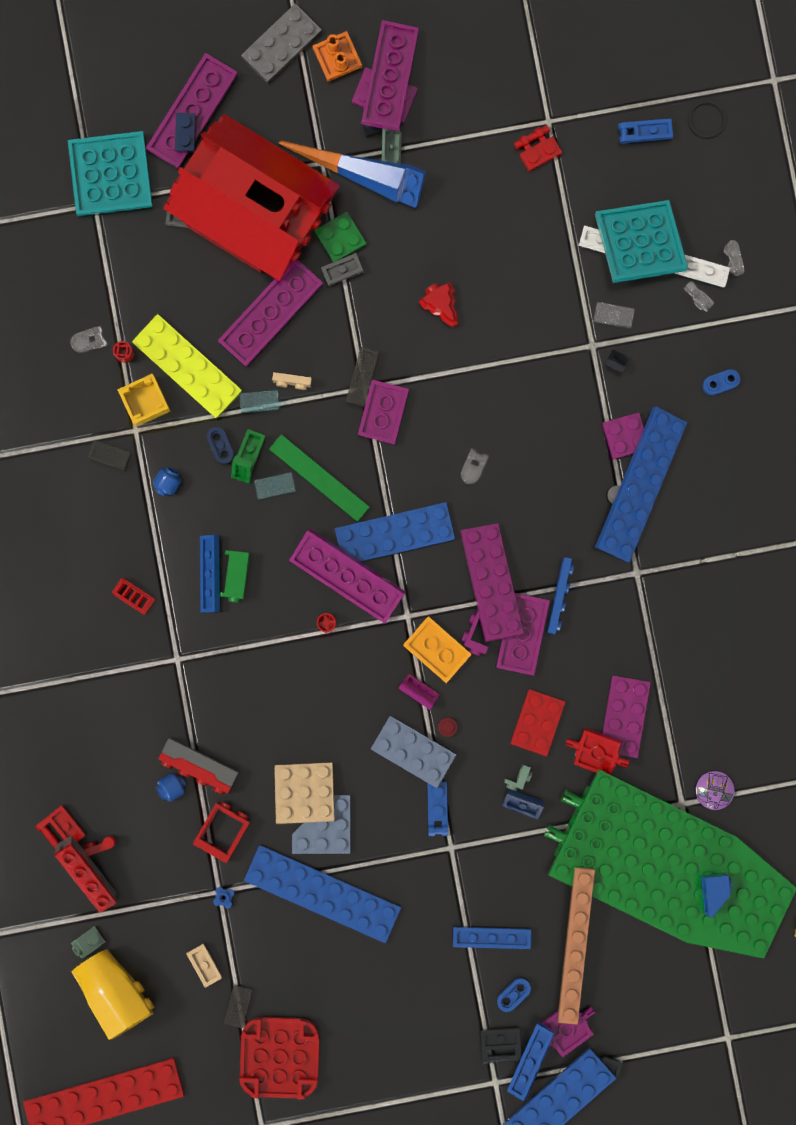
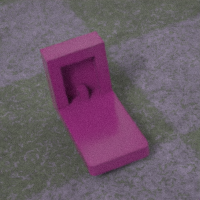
M478 611L477 613H472L469 623L472 624L469 631H465L462 641L465 642L463 646L470 648V653L480 656L481 653L486 654L488 647L471 640L480 618Z

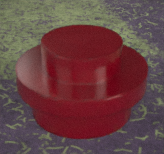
M444 718L439 722L438 730L441 735L451 737L457 731V724L452 718Z

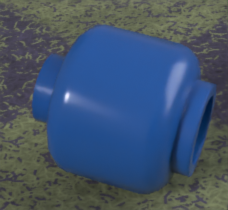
M171 467L161 468L153 480V485L156 488L155 491L162 496H166V494L173 495L181 483L180 473Z
M170 773L158 780L156 790L162 800L172 802L184 794L183 787L186 786V783L181 775L177 777L176 774Z

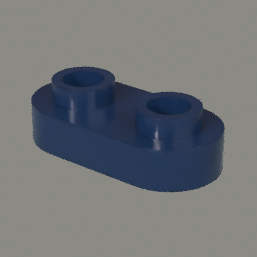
M219 427L211 428L207 433V440L216 460L221 464L230 463L234 458V451L225 431ZM216 434L220 435V440L218 441L214 440V435ZM224 451L228 452V456L226 458L221 457V454Z

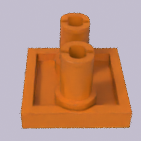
M347 31L339 35H330L327 40L312 46L327 82L362 68L361 61Z

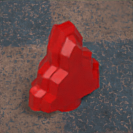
M437 282L425 290L427 295L418 301L422 308L429 310L433 315L440 316L443 322L451 327L457 325L458 314L454 308L456 300L453 296L455 290L452 283L449 282L440 286Z

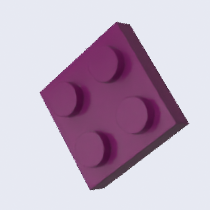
M640 413L603 422L602 426L612 460L634 454L644 430Z

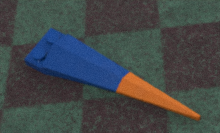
M286 141L279 142L280 145L395 202L399 201L415 208L419 205L426 171L407 164L344 155Z

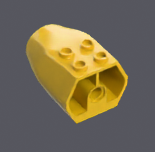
M108 949L92 956L71 971L80 985L89 1007L109 1040L118 1037L154 1014L152 1009L155 1007L151 1000L145 998L142 994L144 988L141 983L133 979Z

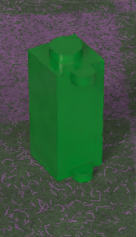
M225 550L224 554L229 555L225 592H220V596L227 597L230 602L239 603L240 599H245L250 553Z

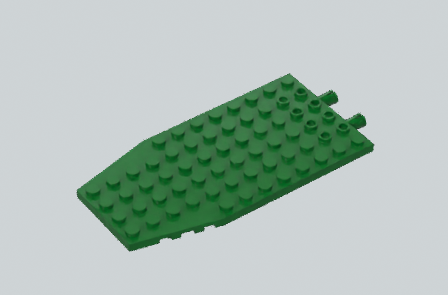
M599 769L591 785L586 786L582 797L565 790L563 794L570 797V799L562 796L561 801L576 807L565 832L548 825L547 829L553 832V834L547 831L544 833L545 837L559 842L554 853L556 858L548 872L549 876L572 886L574 867L594 868L592 897L687 943L765 958L796 892V887L739 838ZM725 873L732 880L730 896L713 917H708L704 914L701 875Z

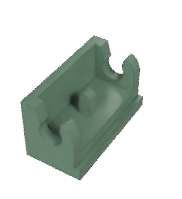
M400 128L399 132L383 129L382 161L401 164L402 131H400Z

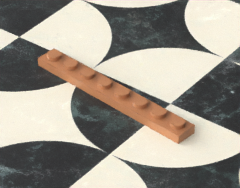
M574 867L558 1023L578 1025L595 873L594 868Z

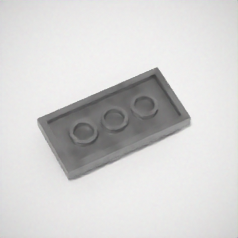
M295 3L241 56L269 83L322 33V30Z

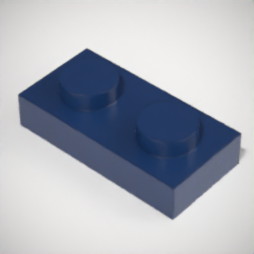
M176 113L175 152H195V113Z
M508 789L502 806L539 819L545 802Z

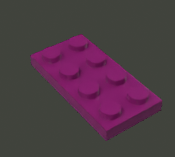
M514 593L524 634L502 639L496 668L534 676L550 600Z
M612 676L602 734L622 741L619 750L620 755L638 758L651 682Z

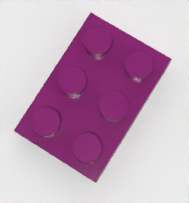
M365 67L351 101L353 105L363 109L372 69ZM409 84L407 86L401 124L405 123L418 91L417 87Z
M372 380L358 436L395 445L409 389Z

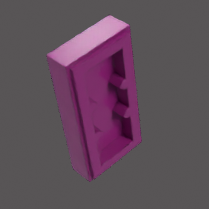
M409 673L398 688L430 710L440 696L439 693Z

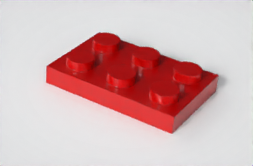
M528 689L510 744L547 756L565 701Z

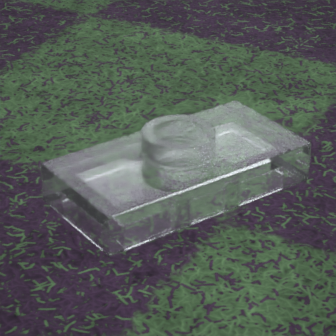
M597 302L593 322L631 329L635 309Z

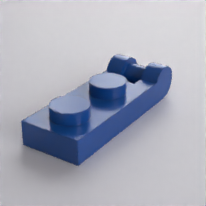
M671 119L623 122L618 124V130L621 131V137H619L620 144L673 138ZM633 129L634 135H628V130Z
M447 781L441 782L438 788L427 783L428 835L442 834V836H448ZM434 821H442V827H434Z

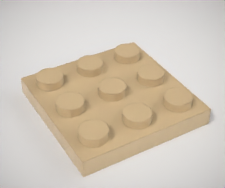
M333 763L275 765L276 824L335 822Z

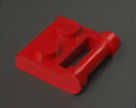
M63 805L35 826L38 831L44 834L54 848L60 842L46 826L49 823L52 824L64 840L72 835L79 842L86 836V833Z

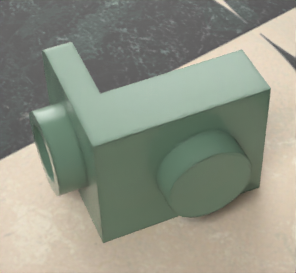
M522 764L516 782L504 778L503 782L507 783L506 787L517 791L518 788L523 790L525 782L529 783L531 779V768Z
M94 926L71 942L74 953L84 958L105 943V940Z

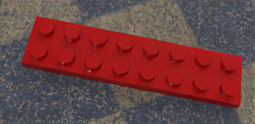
M173 1057L23 1101L29 1125H88L181 1098L185 1094L176 1061Z

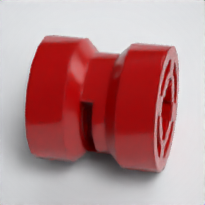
M119 341L113 347V354L120 362L128 363L134 357V350L129 343Z
M324 613L318 617L317 626L322 632L329 633L335 629L336 620L331 614Z

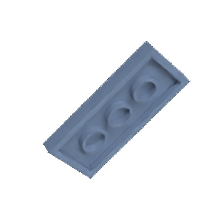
M389 716L371 747V750L436 788L439 787L457 756L455 753L392 716Z

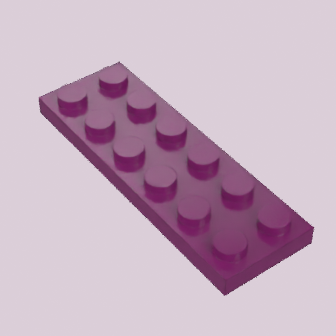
M382 20L361 124L399 132L419 30L418 27Z
M205 53L150 140L146 150L179 169L189 153L175 152L176 113H195L196 143L238 76V72Z
M292 261L281 280L274 279L221 336L218 342L247 367L323 285V282L300 261Z
M498 523L461 530L460 534L485 642L523 635L524 632Z
M310 528L289 560L384 624L406 592Z

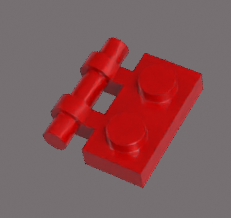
M547 125L534 129L533 133L527 136L523 135L519 137L518 141L513 143L516 149L524 148L525 151L519 156L528 172L562 154L553 136L548 139L545 138L544 135L550 132ZM538 139L540 143L531 148L529 143Z

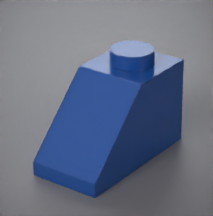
M725 873L701 875L704 914L708 917H713L730 896L732 880Z

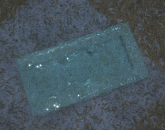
M278 390L239 393L241 413L279 410Z
M291 472L254 480L258 500L296 492Z

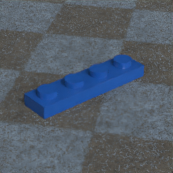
M219 535L200 536V613L220 612Z
M564 557L562 559L546 633L556 634V631H560L562 620H559L560 612H564L566 601H563L564 593L568 594L570 583L567 582L568 575H572L574 569L571 558Z
M453 926V947L531 949V929Z
M540 1022L536 1024L507 1092L522 1101L526 1100L556 1031Z

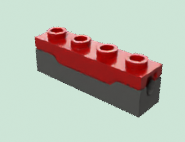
M168 738L158 758L162 761L161 765L169 769L175 767L179 769V774L188 778L191 775L197 778V783L203 786L209 784L214 787L213 790L222 795L224 792L227 794L230 792L239 774V771L172 738Z
M71 835L55 846V857L98 912L102 913L116 904L117 892L75 838Z

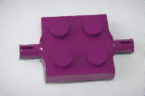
M590 1007L582 1014L579 1012L578 1025L558 1023V1011L541 1022L556 1031L550 1046L557 1049L562 1057L594 1035L586 1021L596 1014L594 1010Z

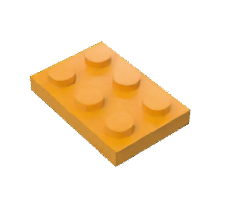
M427 617L403 644L406 649L445 683L451 679L471 656L470 652L430 617Z

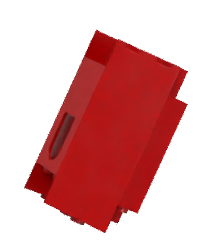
M223 114L218 122L215 121L209 127L207 133L203 132L201 134L202 141L185 168H179L178 173L180 176L173 183L169 193L171 196L163 209L182 220L186 227L260 273L264 271L280 281L292 261L296 262L301 254L299 250L302 245L306 246L311 238L309 235L313 229L316 230L320 225L322 214H326L331 207L330 201L340 185L226 114ZM255 180L284 199L282 210L271 212L245 196Z

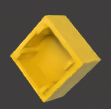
M153 373L117 389L136 427L171 412Z

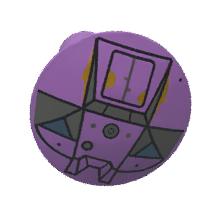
M718 771L703 774L698 780L696 796L698 801L708 809H723L733 799L734 785L726 774Z

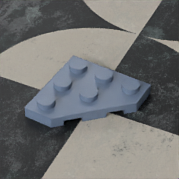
M334 795L335 822L303 823L292 834V854H350V795Z

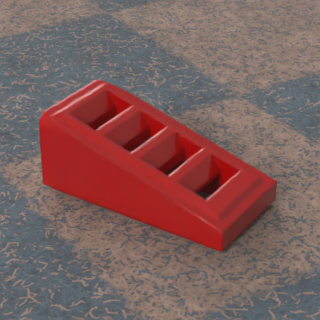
M123 577L112 591L113 595L143 615L147 613L156 600ZM126 584L128 587L126 588V590L124 591V593L121 595V594H120V591L122 590V588H123L124 585ZM131 589L135 590L128 600L126 597ZM138 593L141 594L140 598L134 604L133 600L135 599V597L138 595ZM147 598L148 600L146 601L144 606L140 608L139 605L141 604L143 599Z

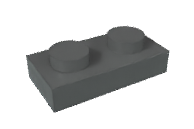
M356 253L321 267L328 286L363 272Z

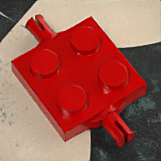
M585 728L579 742L568 738L565 746L576 749L574 765L596 773L599 769L612 775L613 769L617 764L628 768L630 760L619 757L621 740Z

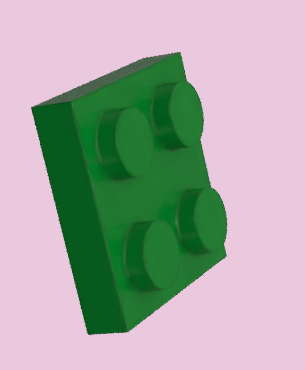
M348 212L314 230L332 262L343 259L366 246L365 240Z

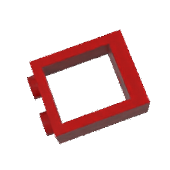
M222 801L221 804L217 802L193 845L227 863L251 821L248 820V815L241 811H238V813L232 811V806ZM218 810L243 823L228 852L203 839Z

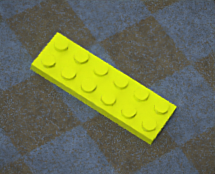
M158 314L132 341L136 347L216 419L242 392L236 384Z

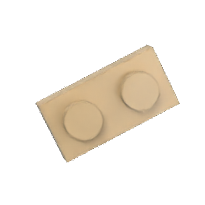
M273 372L272 380L278 387L287 388L288 385H293L295 389L306 390L307 387L311 388V377Z
M204 943L186 953L205 988L222 979L223 976Z

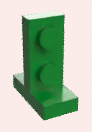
M247 429L239 452L232 462L231 478L250 483L252 471L266 435Z

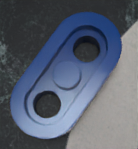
M732 369L714 374L703 381L702 389L710 396L731 390L740 383V375ZM728 376H732L734 381H728ZM710 382H714L716 388H711Z
M516 978L498 995V1007L504 1012L514 1010L529 995L531 991L529 982L525 978ZM519 984L524 985V989L521 991L517 989ZM509 998L510 1002L508 1004H504L503 999Z

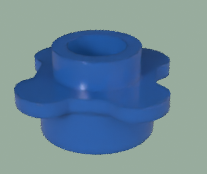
M218 887L215 890L216 898L213 900L214 905L230 908L234 891Z

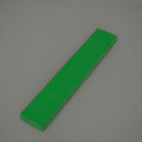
M282 434L269 448L270 451L355 521L358 522L370 508Z

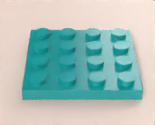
M143 131L68 140L77 216L153 207Z
M669 200L596 211L595 217L613 283L687 271V262Z

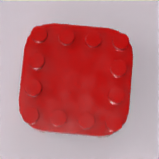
M256 1017L249 1020L243 1028L241 1035L239 1080L240 1086H242L244 1091L257 1099L258 1097L297 1098V1100L305 1099L314 1091L318 1081L319 1032L315 1023L308 1019L293 1017Z

